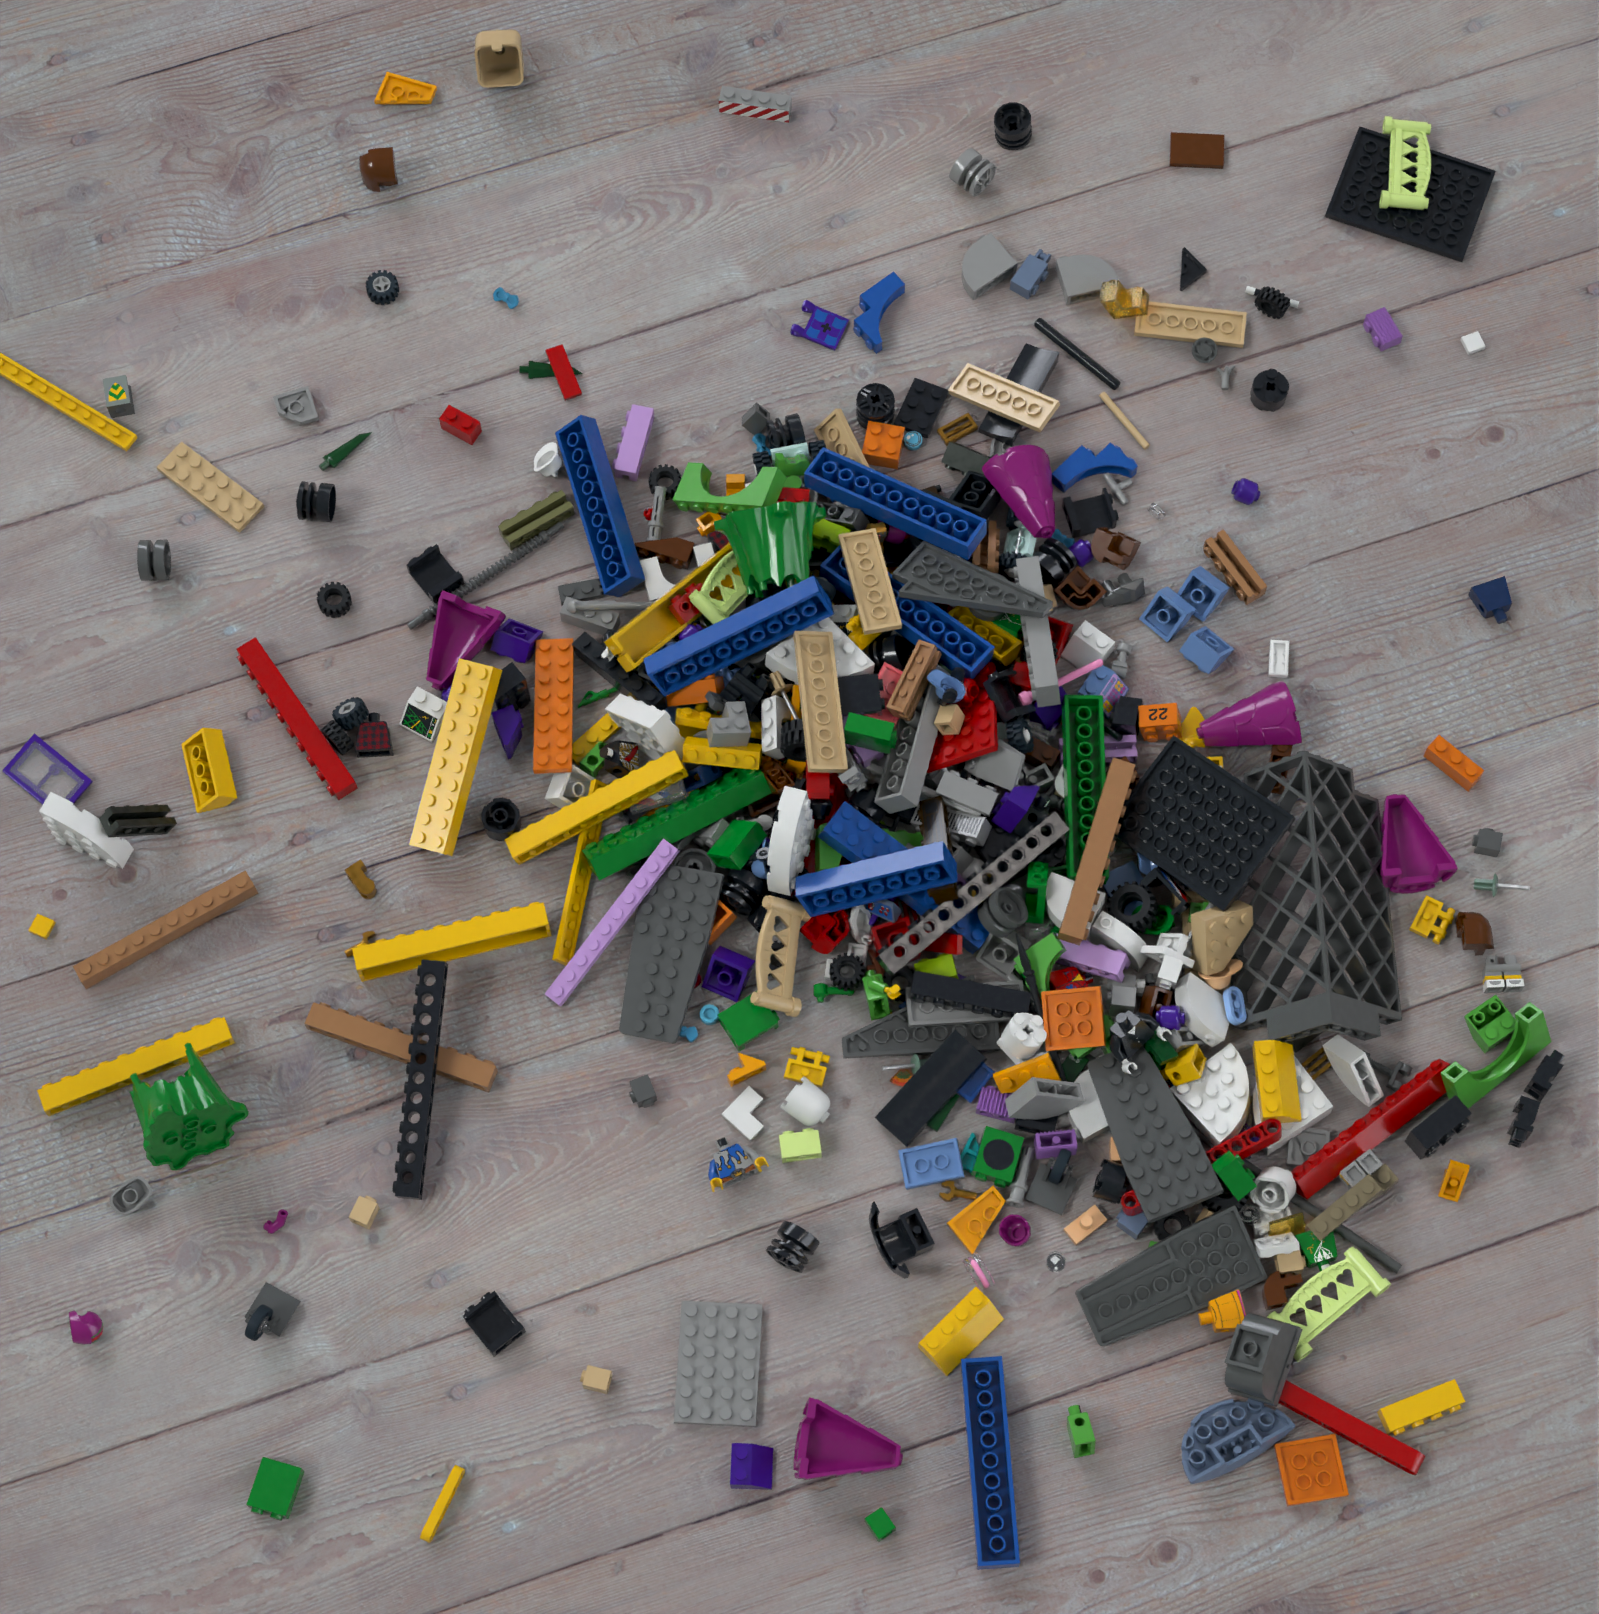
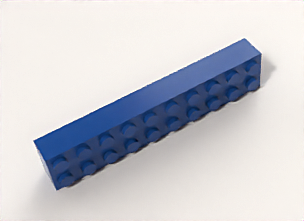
M580 415L555 432L603 592L606 595L620 597L645 581V576L596 419Z
M823 447L804 472L806 488L851 508L861 509L866 515L966 560H969L987 534L986 519Z
M839 545L820 565L819 577L826 578L836 590L855 602ZM888 572L902 622V629L894 631L914 645L917 644L918 640L936 645L937 651H940L942 654L939 660L942 665L951 671L956 667H961L965 670L964 678L974 679L993 658L995 646L932 602L899 597V590L905 584L893 579L892 574Z
M811 576L644 658L647 675L665 697L793 635L794 631H801L834 615L830 598L815 576Z
M846 801L838 808L817 836L851 863L908 850ZM927 889L897 896V898L921 916L928 909L935 910L938 907L934 899L929 897ZM957 899L953 900L954 907L960 909V901ZM978 905L945 932L962 935V947L972 955L982 946L990 934L979 919ZM939 911V919L946 921V914Z
M1002 1356L961 1359L977 1570L1019 1567L1020 1557Z

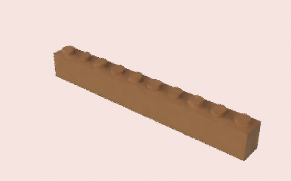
M1114 757L1110 763L1057 939L1079 946L1082 940L1086 941L1089 929H1086L1088 922H1092L1095 912L1091 910L1093 904L1097 905L1100 896L1097 890L1098 887L1102 888L1105 876L1102 875L1103 870L1108 869L1111 859L1107 857L1109 852H1113L1116 841H1113L1114 834L1118 835L1121 824L1118 823L1119 817L1123 818L1126 806H1123L1125 800L1129 799L1132 790L1129 789L1130 782L1134 783L1137 774L1134 771L1135 764Z
M245 870L79 962L73 968L84 987L88 989L255 896L258 892Z
M313 1002L304 1023L308 1030L405 1064L410 1062L411 1055L408 1053L409 1043L413 1041V1035L403 1034V1031L398 1028H386L383 1023L374 1021V1023L369 1022L360 1015H356V1017L349 1015V1012L340 1008L334 1010L330 1005L320 1002V1004ZM420 1038V1044L427 1043L426 1041L421 1040L422 1038ZM439 1044L437 1075L488 1093L490 1092L498 1072L492 1061L486 1059L481 1061L472 1054L465 1053L463 1055L458 1053V1050L455 1048H443ZM426 1055L419 1056L418 1064L426 1062Z

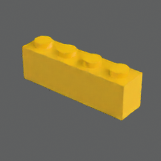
M687 736L683 743L682 762L759 770L762 763V744L748 743L747 746L709 747L708 738Z
M1453 1379L1380 1408L1377 1414L1388 1435L1393 1433L1394 1436L1405 1432L1404 1428L1412 1426L1414 1429L1422 1426L1424 1420L1431 1418L1434 1421L1443 1417L1442 1413L1449 1411L1451 1414L1461 1410L1465 1400L1456 1380Z

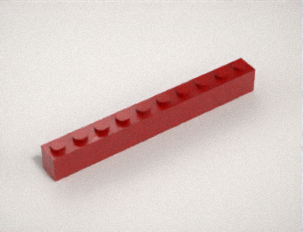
M255 637L238 647L236 650L239 656L236 658L241 666L246 665L248 668L246 672L252 681L254 679L257 681L256 687L261 695L266 694L268 697L266 701L270 708H275L278 712L276 716L281 724L285 722L288 726L286 731L289 736L296 738L298 741L296 745L301 753L305 751L308 756L306 757L307 762L311 767H316L318 770L316 774L320 781L323 782L325 780L328 785L326 789L331 796L335 795L339 801L358 789L351 774L257 638Z
M1441 1059L1433 1061L1429 1067L1417 1073L1412 1080L1403 1084L1395 1093L1387 1096L1382 1103L1372 1108L1364 1117L1356 1120L1351 1127L1342 1131L1338 1137L1326 1143L1321 1150L1309 1156L1308 1160L1300 1166L1295 1167L1292 1174L1296 1183V1193L1305 1199H1309L1340 1174V1171L1363 1153L1375 1148L1445 1094L1446 1089L1441 1072L1450 1064Z

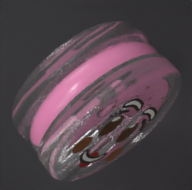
M977 1252L973 1253L968 1259L962 1260L968 1274L981 1292L985 1291V1288L987 1289L989 1286L995 1285L991 1274Z

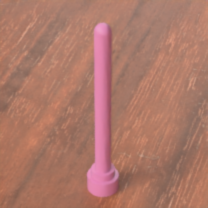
M1095 660L1059 678V687L1101 667L1103 660ZM1023 691L1018 694L1023 706L1032 704V692Z

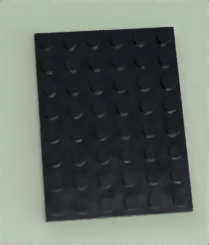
M1359 126L1325 217L1463 262L1496 171L1430 149L1431 175L1424 195L1425 198H1429L1428 209L1417 210L1395 207L1382 209L1379 208L1381 191H1388L1390 136ZM1404 141L1413 148L1418 147L1416 144ZM1415 152L1403 156L1413 163L1418 162L1416 159L1418 154ZM1415 167L1403 171L1413 178L1417 177L1415 174L1417 168ZM1415 182L1403 185L1410 192H1417L1415 189L1417 184Z
M1173 735L1133 788L1129 799L1124 801L1123 806H1126L1123 818L1119 817L1118 823L1121 824L1118 835L1114 834V836L1224 912L1229 909L1296 818Z

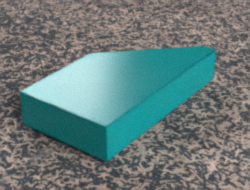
M971 1133L960 1155L963 1170L970 1173L972 1172L979 1147L974 1133Z

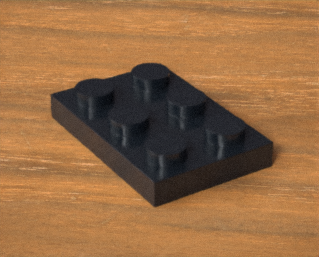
M914 378L894 425L905 427V431L908 432L916 431L922 437L928 439L949 394L948 390Z

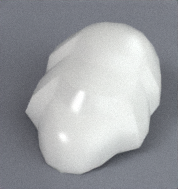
M863 905L852 907L849 919L852 929L851 934L859 944L870 945L873 941L871 936V927L873 926L868 925L871 914Z

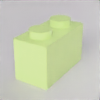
M806 1128L802 1132L785 1131L782 1135H779L782 1163L822 1158L818 1130Z

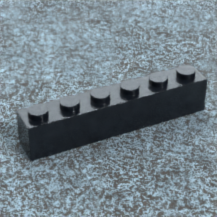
M584 632L572 643L576 656L623 695L631 696L637 701L641 700L649 706L653 705L661 711L667 708L664 696L633 670L626 672L616 656L611 661L607 657L603 658L601 654L605 651L604 646L587 632Z
M914 971L909 998L917 1003H925L926 1001L938 1007L947 1005L952 1006L954 1010L962 1011L967 1009L972 1010L971 1012L975 1014L988 1013L995 1018H1002L1004 1016L1011 1019L1016 1013H1028L1031 993Z

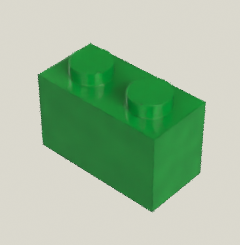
M1228 1151L1211 1165L1231 1194L1239 1201L1257 1187L1253 1181L1256 1177L1249 1168L1246 1170L1243 1168L1245 1163L1238 1154L1234 1156Z

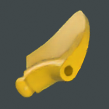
M1192 707L1189 710L1185 720L1182 722V738L1178 739L1192 748H1205L1203 740L1198 738L1196 728H1199V723L1205 719L1196 707Z

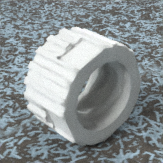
M1136 979V996H1143L1145 979Z

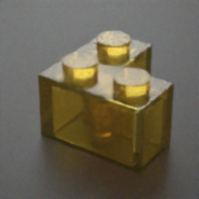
M1119 280L1102 282L1100 303L1113 319L1143 316L1148 314L1149 294L1143 287L1136 286L1125 289Z

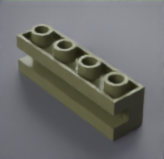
M563 490L553 492L548 498L535 502L527 510H521L513 518L502 521L498 526L499 533L512 551L531 538L533 539L535 535L538 536L541 531H546L558 522H562L575 515L574 507L570 501H567Z

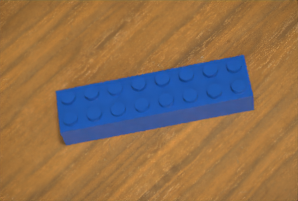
M943 841L934 842L904 851H897L797 876L796 897L809 916L814 917L957 882V862Z

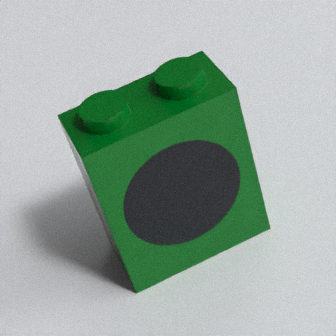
M986 1126L982 1133L971 1175L975 1176L976 1180L982 1182L988 1180L994 1182L995 1186L1001 1188L1009 1187L1012 1183L1024 1138Z

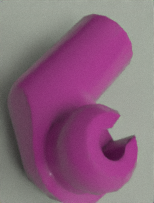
M284 1209L279 1210L276 1220L274 1222L268 1220L264 1224L263 1229L268 1231L269 1234H274L285 1225L288 1212Z

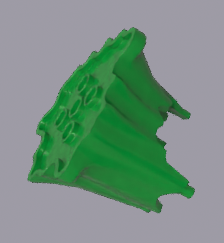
M784 501L766 507L729 512L725 519L714 521L715 530L727 537L733 549L743 584L747 589V595L754 594L755 590L756 598L763 597L762 591L768 590L767 584H777L781 587L784 578L787 581L788 588L795 585V579L799 583L809 578V559H811V551H813L812 535L814 524L826 517L825 508H818L816 502Z
M191 1043L184 1045L190 1068L184 1073L185 1077L178 1076L175 1082L172 1081L170 1083L160 1079L155 1081L151 1087L147 1082L142 1083L137 1073L130 1076L133 1082V1090L130 1091V1095L143 1131V1148L146 1151L147 1159L153 1166L168 1164L171 1170H179L185 1167L195 1156L209 1155L215 1150L227 1148L230 1145V1138L234 1135L231 1127L245 1119L249 1114L245 1104L230 1100L221 1090L193 1049Z

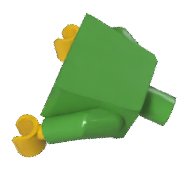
M875 970L867 971L862 981L872 1021L892 1014V1010L889 1009L888 997L893 1000L901 995V993L898 992L900 987L897 984L889 988L883 982L882 974H877Z

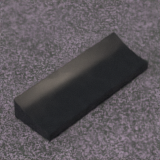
M1026 343L1006 379L1041 393L1058 363L1060 352L1038 348ZM988 411L978 432L1012 447L1023 425Z
M954 1030L875 1118L901 1143L908 1147L986 1062L987 1058L960 1033Z

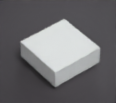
M1478 331L1463 336L1460 339L1468 355L1484 350L1486 347Z

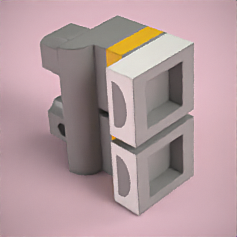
M1495 955L1486 957L1485 967L1482 970L1483 993H1501L1502 990L1503 993L1522 991L1524 980L1521 976V964H1517L1515 955L1504 956V964H1498L1497 956Z
M1369 1149L1340 1171L1338 1177L1350 1190L1368 1174L1372 1175L1383 1164Z

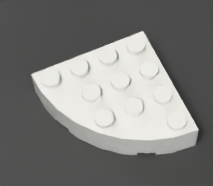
M829 617L801 630L832 632L837 678L873 674L875 663ZM792 635L766 653L765 666L774 673L779 671L783 679L787 678L794 681L796 685H799Z
M619 694L605 708L617 726H621L628 732L626 736L632 742L638 743V748L652 760H656L662 757L664 753L673 750L678 753L682 760L685 739L679 734V728L671 722V716L665 710L661 711L653 705L649 706L641 700L637 701L633 697H627L623 694ZM683 762L687 771L700 765Z
M784 786L777 808L779 810L778 822L774 821L769 844L767 865L770 866L771 873H767L768 891L791 896L792 890L796 889V877L803 871L804 858L809 855L810 842L815 839L816 829H814V819H812L813 810L810 809L811 800L808 798V793L805 790Z
M50 792L39 811L43 817L42 820L46 822L47 827L51 830V834L55 836V840L62 845L67 843L80 853L83 851L87 852L91 858L95 860L102 859L110 867L116 868L117 866L123 869L134 850L126 839L122 838L120 840V837H108L99 818L85 809L80 812L72 802L57 794Z
M1231 1043L1206 1061L1201 1078L1178 1086L1173 1085L1170 1088L1184 1114L1214 1146L1238 1135L1248 1119L1250 1109L1249 1078L1246 1066L1239 1052Z
M1295 1056L1294 1061L1302 1121L1281 1123L1282 1137L1279 1141L1262 1149L1266 1156L1332 1112L1333 1105ZM1257 1083L1252 1097L1251 1116L1253 1127L1261 1123ZM1270 1128L1268 1131L1270 1133H1274L1277 1131V1129Z

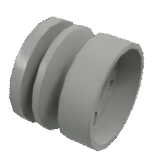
M969 148L956 160L950 171L949 178L959 186L964 184V190L969 191L975 197L981 194L990 184L997 167L990 163L988 159L982 160L980 153L973 148Z

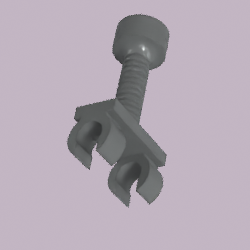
M1364 1051L1373 1069L1387 1076L1389 1075L1390 1079L1386 1087L1394 1092L1399 1090L1403 1083L1394 1080L1397 1073L1409 1076L1413 1068L1398 1061L1395 1069L1391 1070V1068L1377 1061L1375 1062V1060L1373 1061L1370 1058V1053Z

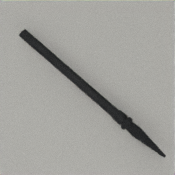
M1016 933L1020 961L1024 970L1023 975L1027 985H1029L1037 1014L1043 1019L1042 1000L1036 984V977L1033 975L1035 971L1031 968L1028 955L1018 933ZM1049 1051L1061 1081L1067 1082L1058 1051Z

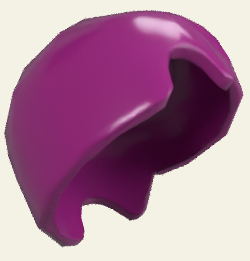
M1010 1214L1003 1218L999 1224V1234L1008 1245L1019 1247L1029 1240L1031 1226L1022 1216Z

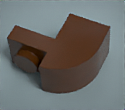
M1276 1271L1268 1277L1262 1289V1299L1266 1311L1284 1307L1288 1303L1285 1290L1301 1286L1303 1283L1301 1274L1288 1273L1281 1278L1280 1272Z

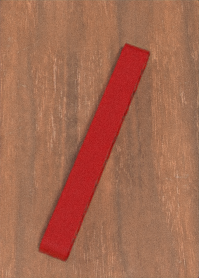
M1275 1118L1267 1119L1209 1149L1205 1153L1211 1164L1216 1161V1156L1224 1155L1228 1151L1234 1156L1238 1154L1243 1160L1279 1141L1282 1137L1281 1123ZM1270 1128L1277 1129L1274 1133H1270L1268 1130ZM1253 1137H1258L1260 1140L1257 1142H1252L1250 1139ZM1236 1146L1242 1147L1240 1151L1233 1150ZM1133 1190L1122 1196V1209L1126 1215L1135 1216L1143 1212ZM1130 1201L1136 1203L1132 1207L1126 1206V1204Z
M1285 1381L1278 1402L1280 1405L1409 1474L1417 1475L1425 1459L1424 1454L1291 1382Z

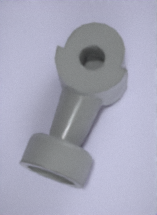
M1118 643L1116 651L1119 655L1117 660L1113 661L1111 670L1119 678L1125 679L1127 672L1126 658L1131 654L1132 646L1127 643Z

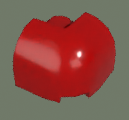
M844 910L811 917L800 928V932L813 943L812 949L821 954H829L843 941L850 930L847 919L848 915Z

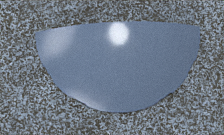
M1234 1399L1215 1403L1201 1411L1191 1421L1190 1428L1184 1434L1181 1446L1184 1472L1191 1484L1222 1476L1264 1453L1293 1430L1295 1424L1279 1409L1273 1410L1264 1406V1403L1248 1399L1246 1402H1235Z

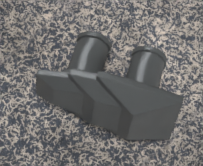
M1122 573L1118 576L1117 579L1121 585L1117 589L1110 580H1105L1101 584L1107 591L1105 593L1107 596L1103 598L1104 607L1130 603L1145 594L1144 578L1132 581L1127 573Z

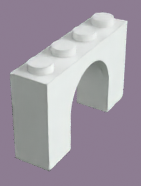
M711 542L693 547L697 568L714 555ZM657 556L640 560L645 576V581L643 582L649 602L656 601L674 587L675 584L668 582L663 577Z

